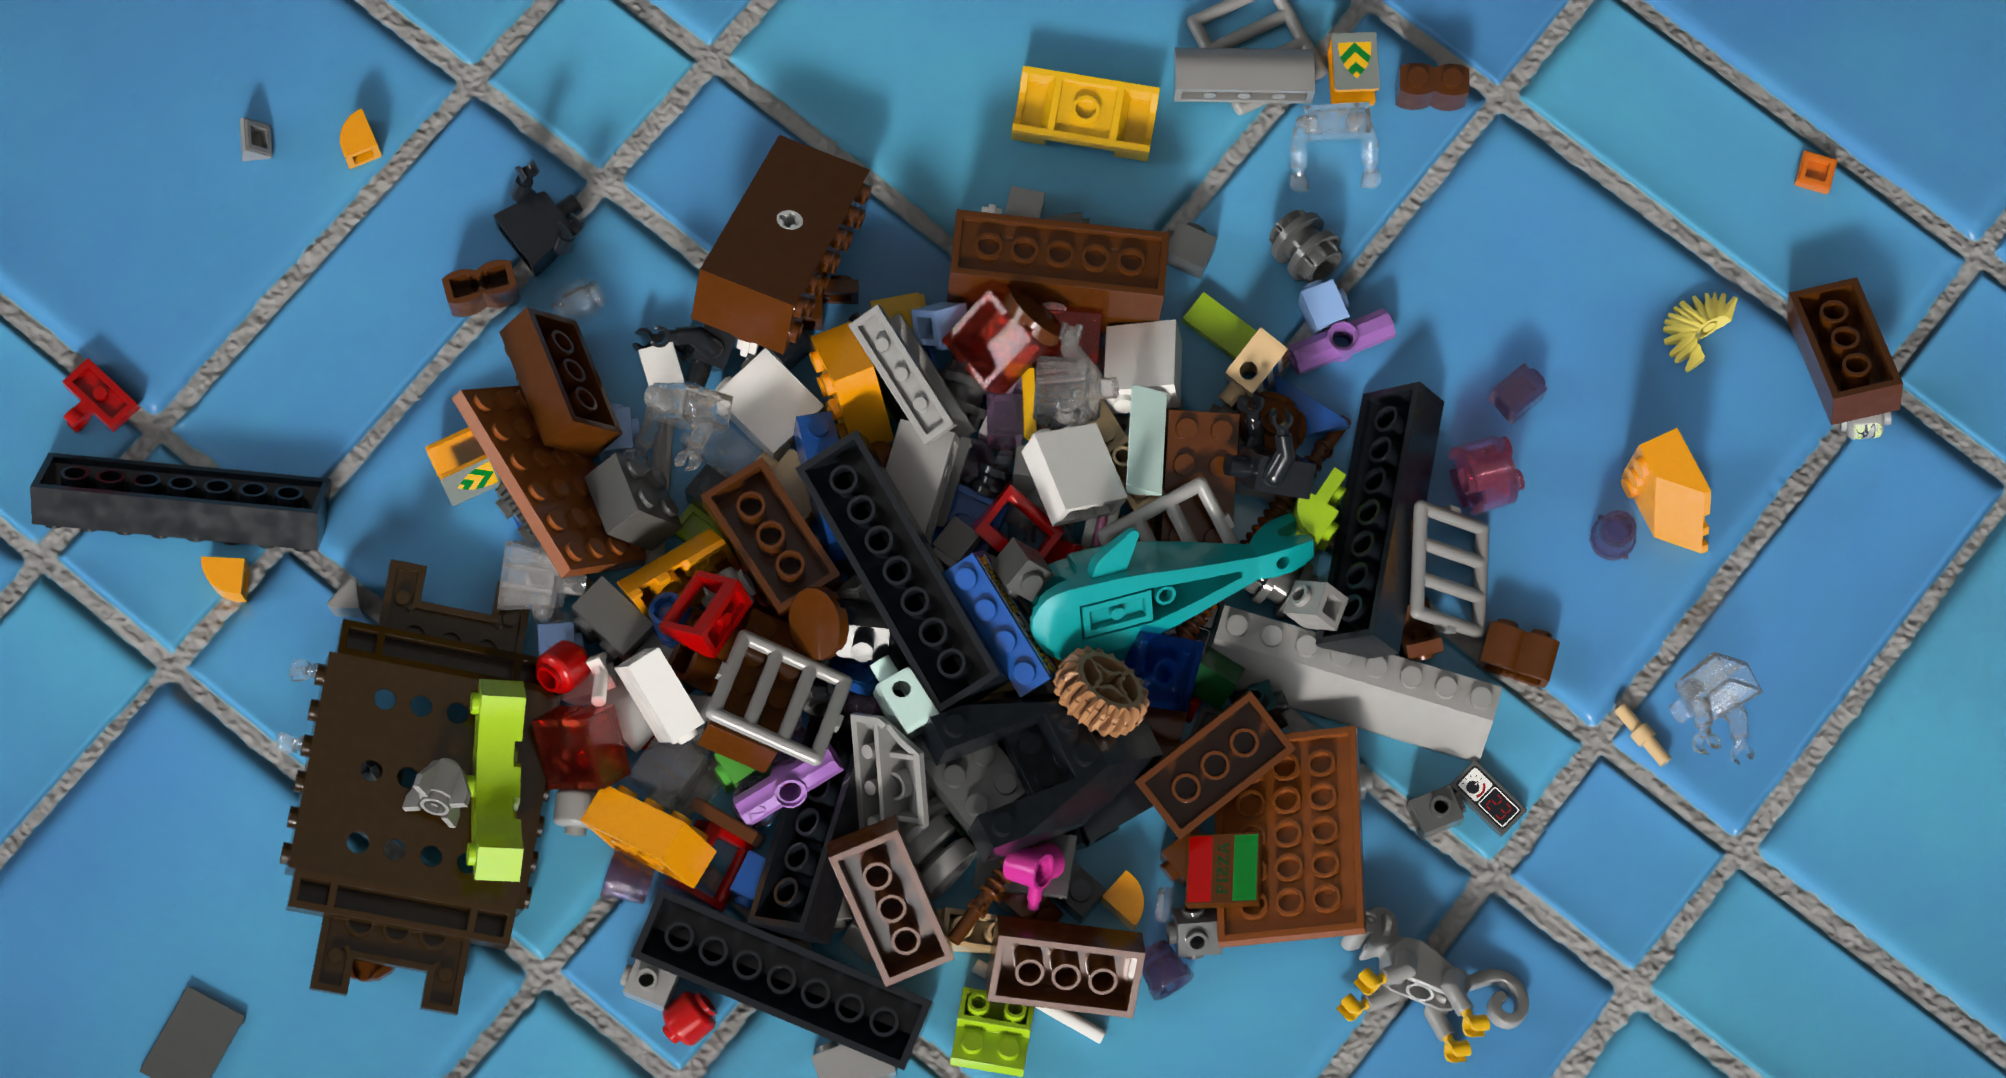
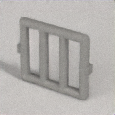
M1222 0L1187 18V26L1199 48H1232L1286 23L1294 40L1275 49H1313L1315 81L1325 77L1327 74L1326 66L1289 0H1273L1278 9L1277 12L1213 42L1203 26L1204 24L1256 0ZM1230 102L1235 113L1238 115H1245L1268 104Z
M1197 477L1101 528L1097 534L1102 546L1107 545L1130 527L1138 530L1140 541H1157L1147 520L1166 511L1181 541L1198 542L1179 506V503L1198 494L1222 542L1240 544L1232 530L1235 525L1228 512H1223L1208 481L1204 477Z
M1424 500L1415 502L1410 588L1411 617L1439 626V632L1445 634L1458 632L1476 639H1481L1485 636L1489 526L1486 522L1461 514V508L1453 505L1441 507ZM1428 517L1475 533L1474 553L1427 537ZM1426 552L1473 567V587L1426 572ZM1425 587L1472 602V622L1425 607Z
M744 629L738 632L726 663L722 662L715 677L719 681L707 707L706 716L709 720L808 764L818 766L823 761L833 732L837 733L844 716L841 715V712L852 686V678L847 674ZM750 647L768 655V658L744 718L723 708L746 651ZM784 662L802 670L779 731L775 733L757 725L780 665ZM815 677L835 685V689L813 746L809 748L791 740Z

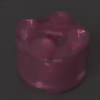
M1495 435L1453 447L1449 452V460L1455 459V469L1449 470L1455 494L1463 508L1467 506L1472 508L1469 512L1472 516L1515 503L1518 498V491L1525 488V481L1521 471L1515 469L1511 457L1512 446L1506 436L1500 438Z

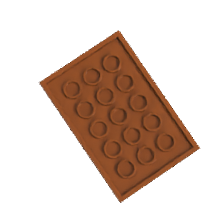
M520 385L460 390L451 398L561 578L645 565V560L647 559L646 549L606 534L584 478L597 467L592 460L593 458L544 446V443L539 438L538 428L532 414L528 410L527 401Z
M1356 726L1284 733L1296 750L1215 812V834L1260 832L1263 837L1260 906L1217 908L1218 944L1221 948L1367 934L1359 739Z

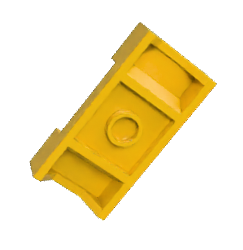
M1023 65L1015 118L1012 124L1011 140L1045 145L1046 140L1114 151V157L1148 162L1160 88Z

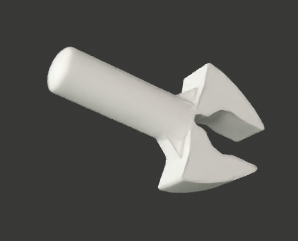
M607 652L591 656L586 661L594 675L591 703L596 707L604 706L607 690L617 687L613 662L606 664Z

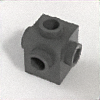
M1186 905L1182 908H1172V922L1166 923V935L1168 944H1174L1178 958L1200 959L1204 955L1222 954V948L1218 944L1217 908L1188 909Z

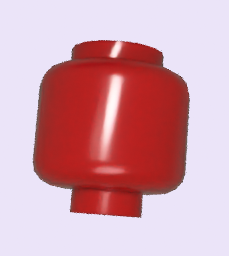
M561 640L541 654L536 662V675L541 686L547 691L557 694H567L588 678L591 672L586 664L589 658L587 651L572 641Z
M684 991L662 1011L665 1022L662 1030L674 1044L680 1041L685 1045L693 1046L716 1026L715 1015L718 1013L717 1009L702 992L698 991L695 994L691 991Z

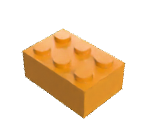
M851 321L811 336L814 351L810 352L809 356L816 373L821 372L820 377L816 378L823 397L829 398L828 401L824 402L826 411L832 412L833 420L838 421L835 427L839 439L844 438L857 429L868 438L870 443L875 441H885L887 443L894 441L874 365L848 326Z
M603 783L580 821L613 850L694 889L717 852L706 842L709 836L698 828L691 826L692 821L683 814L673 811L669 815L664 812L665 808L650 798H646L642 802L637 799L638 795L623 785H619L615 789Z

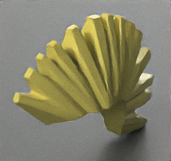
M1716 292L1713 293L1712 299L1709 293H1704V305L1695 295L1692 296L1695 310L1683 300L1679 302L1681 308L1673 307L1676 314L1668 313L1670 319H1665L1664 324L1667 326L1663 327V332L1672 336L1663 339L1665 345H1676L1669 353L1671 358L1676 356L1674 359L1676 364L1689 358L1685 368L1687 373L1705 361V355L1697 341L1709 336L1715 330L1732 321L1738 300L1737 297L1733 296L1726 304L1725 293H1721L1719 300H1717Z

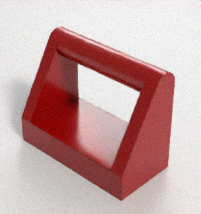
M1010 483L972 525L973 530L1000 553L1010 540L993 526L991 522L1008 500L1048 535L1046 540L1036 550L1044 559L1062 536L1064 530L1060 526L1052 527L1049 517Z
M696 570L658 625V629L699 654L715 659L753 603L739 580ZM702 587L716 594L694 627L678 624Z
M696 819L693 826L709 836L706 840L709 845L713 847L716 839H719L738 848L714 898L697 888L693 889L668 876L664 885L716 911L723 912L731 897L730 887L748 851L753 852L755 847L712 821Z

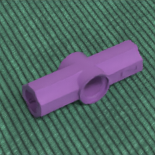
M1382 308L1349 322H1337L1327 331L1287 346L1289 359L1294 371L1300 376L1335 361L1345 362L1355 353L1395 338L1396 332L1390 314L1385 308ZM1338 336L1345 337L1350 342V345L1348 347H1339L1333 342V338Z
M829 743L820 765L813 766L799 759L795 761H781L773 766L769 777L734 797L733 803L744 822L752 826L782 807L794 808L802 804L807 797V792L844 770L843 763Z

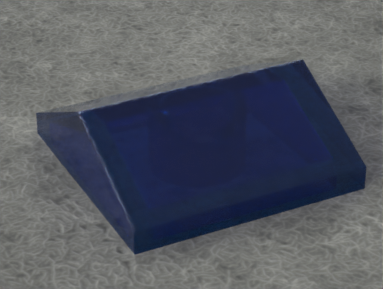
M1140 630L1124 658V664L1129 669H1135V676L1144 681L1142 687L1146 688L1149 692L1147 698L1150 701V707L1188 712L1205 642Z

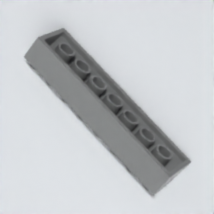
M1224 605L1212 648L1245 668L1238 684L1233 690L1234 692L1241 691L1251 684L1269 679L1276 691H1283L1291 709L1348 726H1356L1358 729L1473 762L1476 760L1478 763L1480 762L1503 687L1396 655L1365 658L1320 648L1316 645L1318 632Z

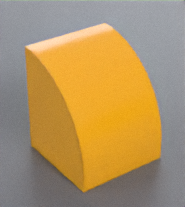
M362 108L347 118L340 132V146L349 169L382 157Z
M201 556L202 570L214 590L228 600L247 602L250 567L244 558Z
M1126 870L1102 896L1101 904L1133 932L1137 928L1142 916L1144 895L1139 882Z

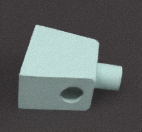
M887 655L870 665L879 681L873 691V695L886 719L909 740H912L922 733L929 718L939 714L912 670L906 667L898 672L890 656ZM893 690L901 691L905 697L896 696Z

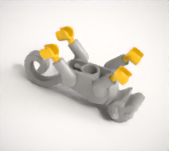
M1377 906L1367 910V934L1344 936L1340 942L1344 950L1354 951L1361 949L1358 960H1366L1373 957L1379 958L1378 976L1367 967L1359 973L1358 979L1353 982L1364 994L1361 996V1001L1359 1002L1350 993L1341 1000V1004L1336 1008L1348 1021H1354L1364 1010L1372 1012L1393 1004L1399 1000L1401 995L1425 1005L1424 1016L1440 1042L1444 1041V1056L1451 1063L1465 1062L1466 1056H1470L1472 1051L1468 1040L1455 1041L1453 1037L1455 1031L1447 1019L1449 1011L1455 1010L1458 1016L1463 1017L1462 1029L1463 1033L1468 1037L1485 1036L1484 1031L1490 1029V1021L1502 1029H1514L1521 1024L1528 1013L1529 997L1527 991L1515 976L1500 969H1486L1468 975L1467 971L1451 965L1424 942L1401 937L1399 935L1397 919L1394 913L1387 908ZM1486 986L1501 987L1513 999V1012L1507 1013L1502 1009V1005L1508 997L1505 992L1497 991L1491 996L1486 1005L1487 1015H1473L1472 1009L1474 1006L1467 993Z

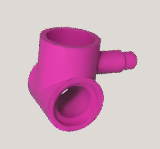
M1052 843L1027 847L1006 855L1003 863L1004 877L1007 880L1028 886L1027 908L1029 911L1039 910L1043 889L1048 886L1051 880L1058 878L1063 873L1065 868L1064 855Z

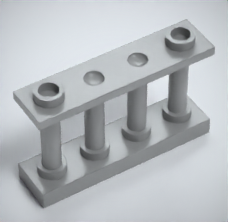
M877 304L848 325L925 445H930L948 431L955 432L957 435L968 437L976 431L901 313L889 319L882 306Z

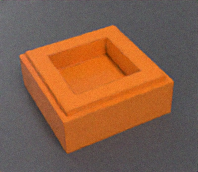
M1804 150L1794 185L1827 195L1831 188L1838 159Z

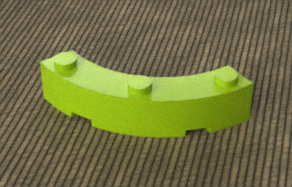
M479 679L478 692H471L470 714L476 715L472 775H466L472 794V843L467 845L466 863L473 866L475 880L520 882L524 847L521 819H517L516 816L518 805H520L521 764L518 763V748L515 747V741L522 742L526 706V693L523 681Z

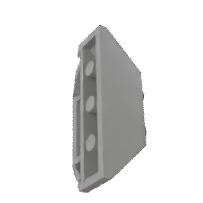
M852 713L850 718L859 829L896 815L908 845H910L929 825L924 752L884 716Z

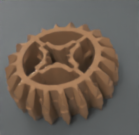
M1088 646L1084 649L1077 648L1059 664V669L1056 671L1055 678L1053 679V683L1056 686L1053 692L1060 697L1059 704L1067 707V715H1073L1078 719V724L1083 723L1088 726L1090 732L1098 730L1103 737L1108 734L1114 738H1117L1120 734L1126 736L1136 726H1139L1145 718L1144 715L1147 713L1150 701L1147 698L1148 690L1142 687L1144 681L1135 676V669H1129L1124 664V660L1119 661L1112 652L1105 654L1101 648H1097L1094 651Z

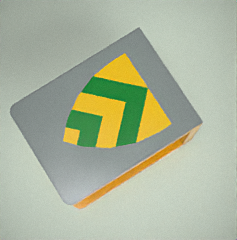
M1376 32L1331 33L1327 48L1331 106H1373L1376 102L1375 91L1380 88Z
M469 427L425 447L452 506H456L503 484Z

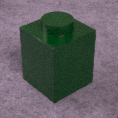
M1208 646L1201 657L1194 654L1186 666L1184 673L1189 676L1183 688L1220 711L1238 684L1245 668Z

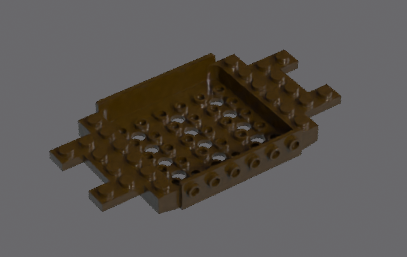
M391 559L378 625L343 619L340 625L336 651L329 652L325 664L318 663L314 685L320 686L318 700L311 699L307 720L314 722L311 735L304 734L300 756L307 757L304 771L297 770L293 792H299L300 795L297 807L290 806L286 827L292 828L293 831L290 843L283 842L279 864L286 865L284 874L292 876L286 910L322 917L309 990L346 996L353 960L426 973L419 1009L456 1016L460 1004L470 944L506 950L510 944L515 916L518 917L524 908L528 909L532 894V887H528L530 873L535 872L538 851H534L536 837H541L545 817L540 814L542 802H547L550 792L551 781L547 780L549 766L553 767L555 762L557 745H553L555 731L559 732L563 710H559L561 696L554 695L555 692L547 691L537 679L536 662L539 657L522 654L534 590L530 589L529 586L498 581L491 615L423 602L421 597L427 566ZM479 679L523 681L526 706L522 742L515 741V747L518 748V763L521 764L520 805H518L516 816L517 819H521L524 847L520 882L475 880L474 872L467 874L458 868V857L463 853H467V845L472 843L471 798L468 807H460V818L456 828H449L441 819V816L430 814L423 808L420 811L407 812L402 808L406 795L412 789L405 788L398 782L397 774L403 768H412L418 774L430 762L441 758H449L455 760L465 771V775H472L476 714H470L471 692H478ZM382 689L391 691L395 696V705L386 710L379 708L374 702L376 692ZM418 696L426 697L432 705L431 712L423 717L415 715L411 710V701ZM454 703L464 705L468 711L467 720L463 723H453L447 716V709L450 705ZM372 760L380 764L382 775L378 780L368 781L363 778L361 766L364 762ZM359 832L367 837L369 845L366 851L354 853L348 848L347 839L352 833ZM397 839L404 844L405 854L401 859L391 860L385 855L384 845L387 841ZM427 846L438 848L442 854L440 864L435 867L426 866L421 860V851Z

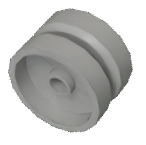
M940 814L932 819L929 825L909 845L933 901L962 876L978 855L975 845L967 837L956 839L950 843L954 838L956 826L944 814Z

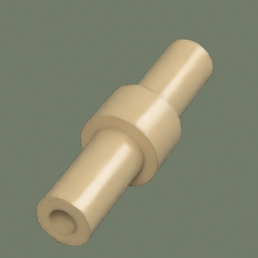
M1626 703L1614 711L1632 732L1630 737L1639 747L1643 746L1660 767L1672 759L1654 737L1656 735L1654 730L1647 722L1643 724Z

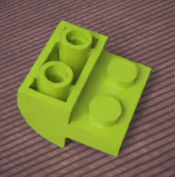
M1336 467L1331 471L1316 495L1311 493L1310 499H1297L1292 515L1296 518L1297 533L1294 536L1309 534L1313 538L1314 554L1318 549L1322 552L1327 549L1339 527L1335 523L1339 513L1337 507L1341 503L1342 496L1347 489L1342 486L1346 474Z
M963 987L950 1065L1023 1077L1034 1007L987 1001L986 990Z

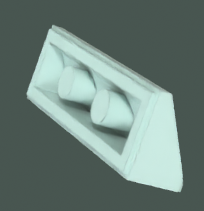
M1131 385L1126 494L1162 496L1167 393L1140 385Z

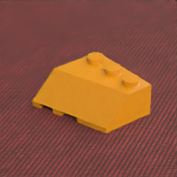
M1675 428L1638 446L1621 475L1623 478L1621 479V486L1626 496L1634 499L1655 538L1702 554L1708 551V543L1703 536L1709 534V525L1705 521V516L1710 514L1711 489L1678 428Z
M709 528L616 583L628 600L651 621L648 609L653 598L664 592H674L680 595L696 570L717 574L728 567H733L739 571L741 566L727 543ZM703 587L691 603L694 609L702 605L701 598L705 596Z

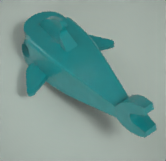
M1291 513L1275 518L1263 525L1253 535L1250 544L1138 541V530L1130 527L1107 545L1067 554V558L1048 565L1055 575L1032 602L1027 600L1032 610L1030 617L1031 635L1045 653L1060 660H1063L1065 657L1067 658L1077 648L1084 649L1088 646L1094 651L1097 648H1101L1105 654L1112 652L1116 659L1119 661L1124 660V664L1129 669L1144 671L1147 668V662L1136 647V643L1159 635L1185 622L1259 579L1275 578L1304 566L1314 558L1313 538L1309 534L1294 536L1297 533L1296 518Z

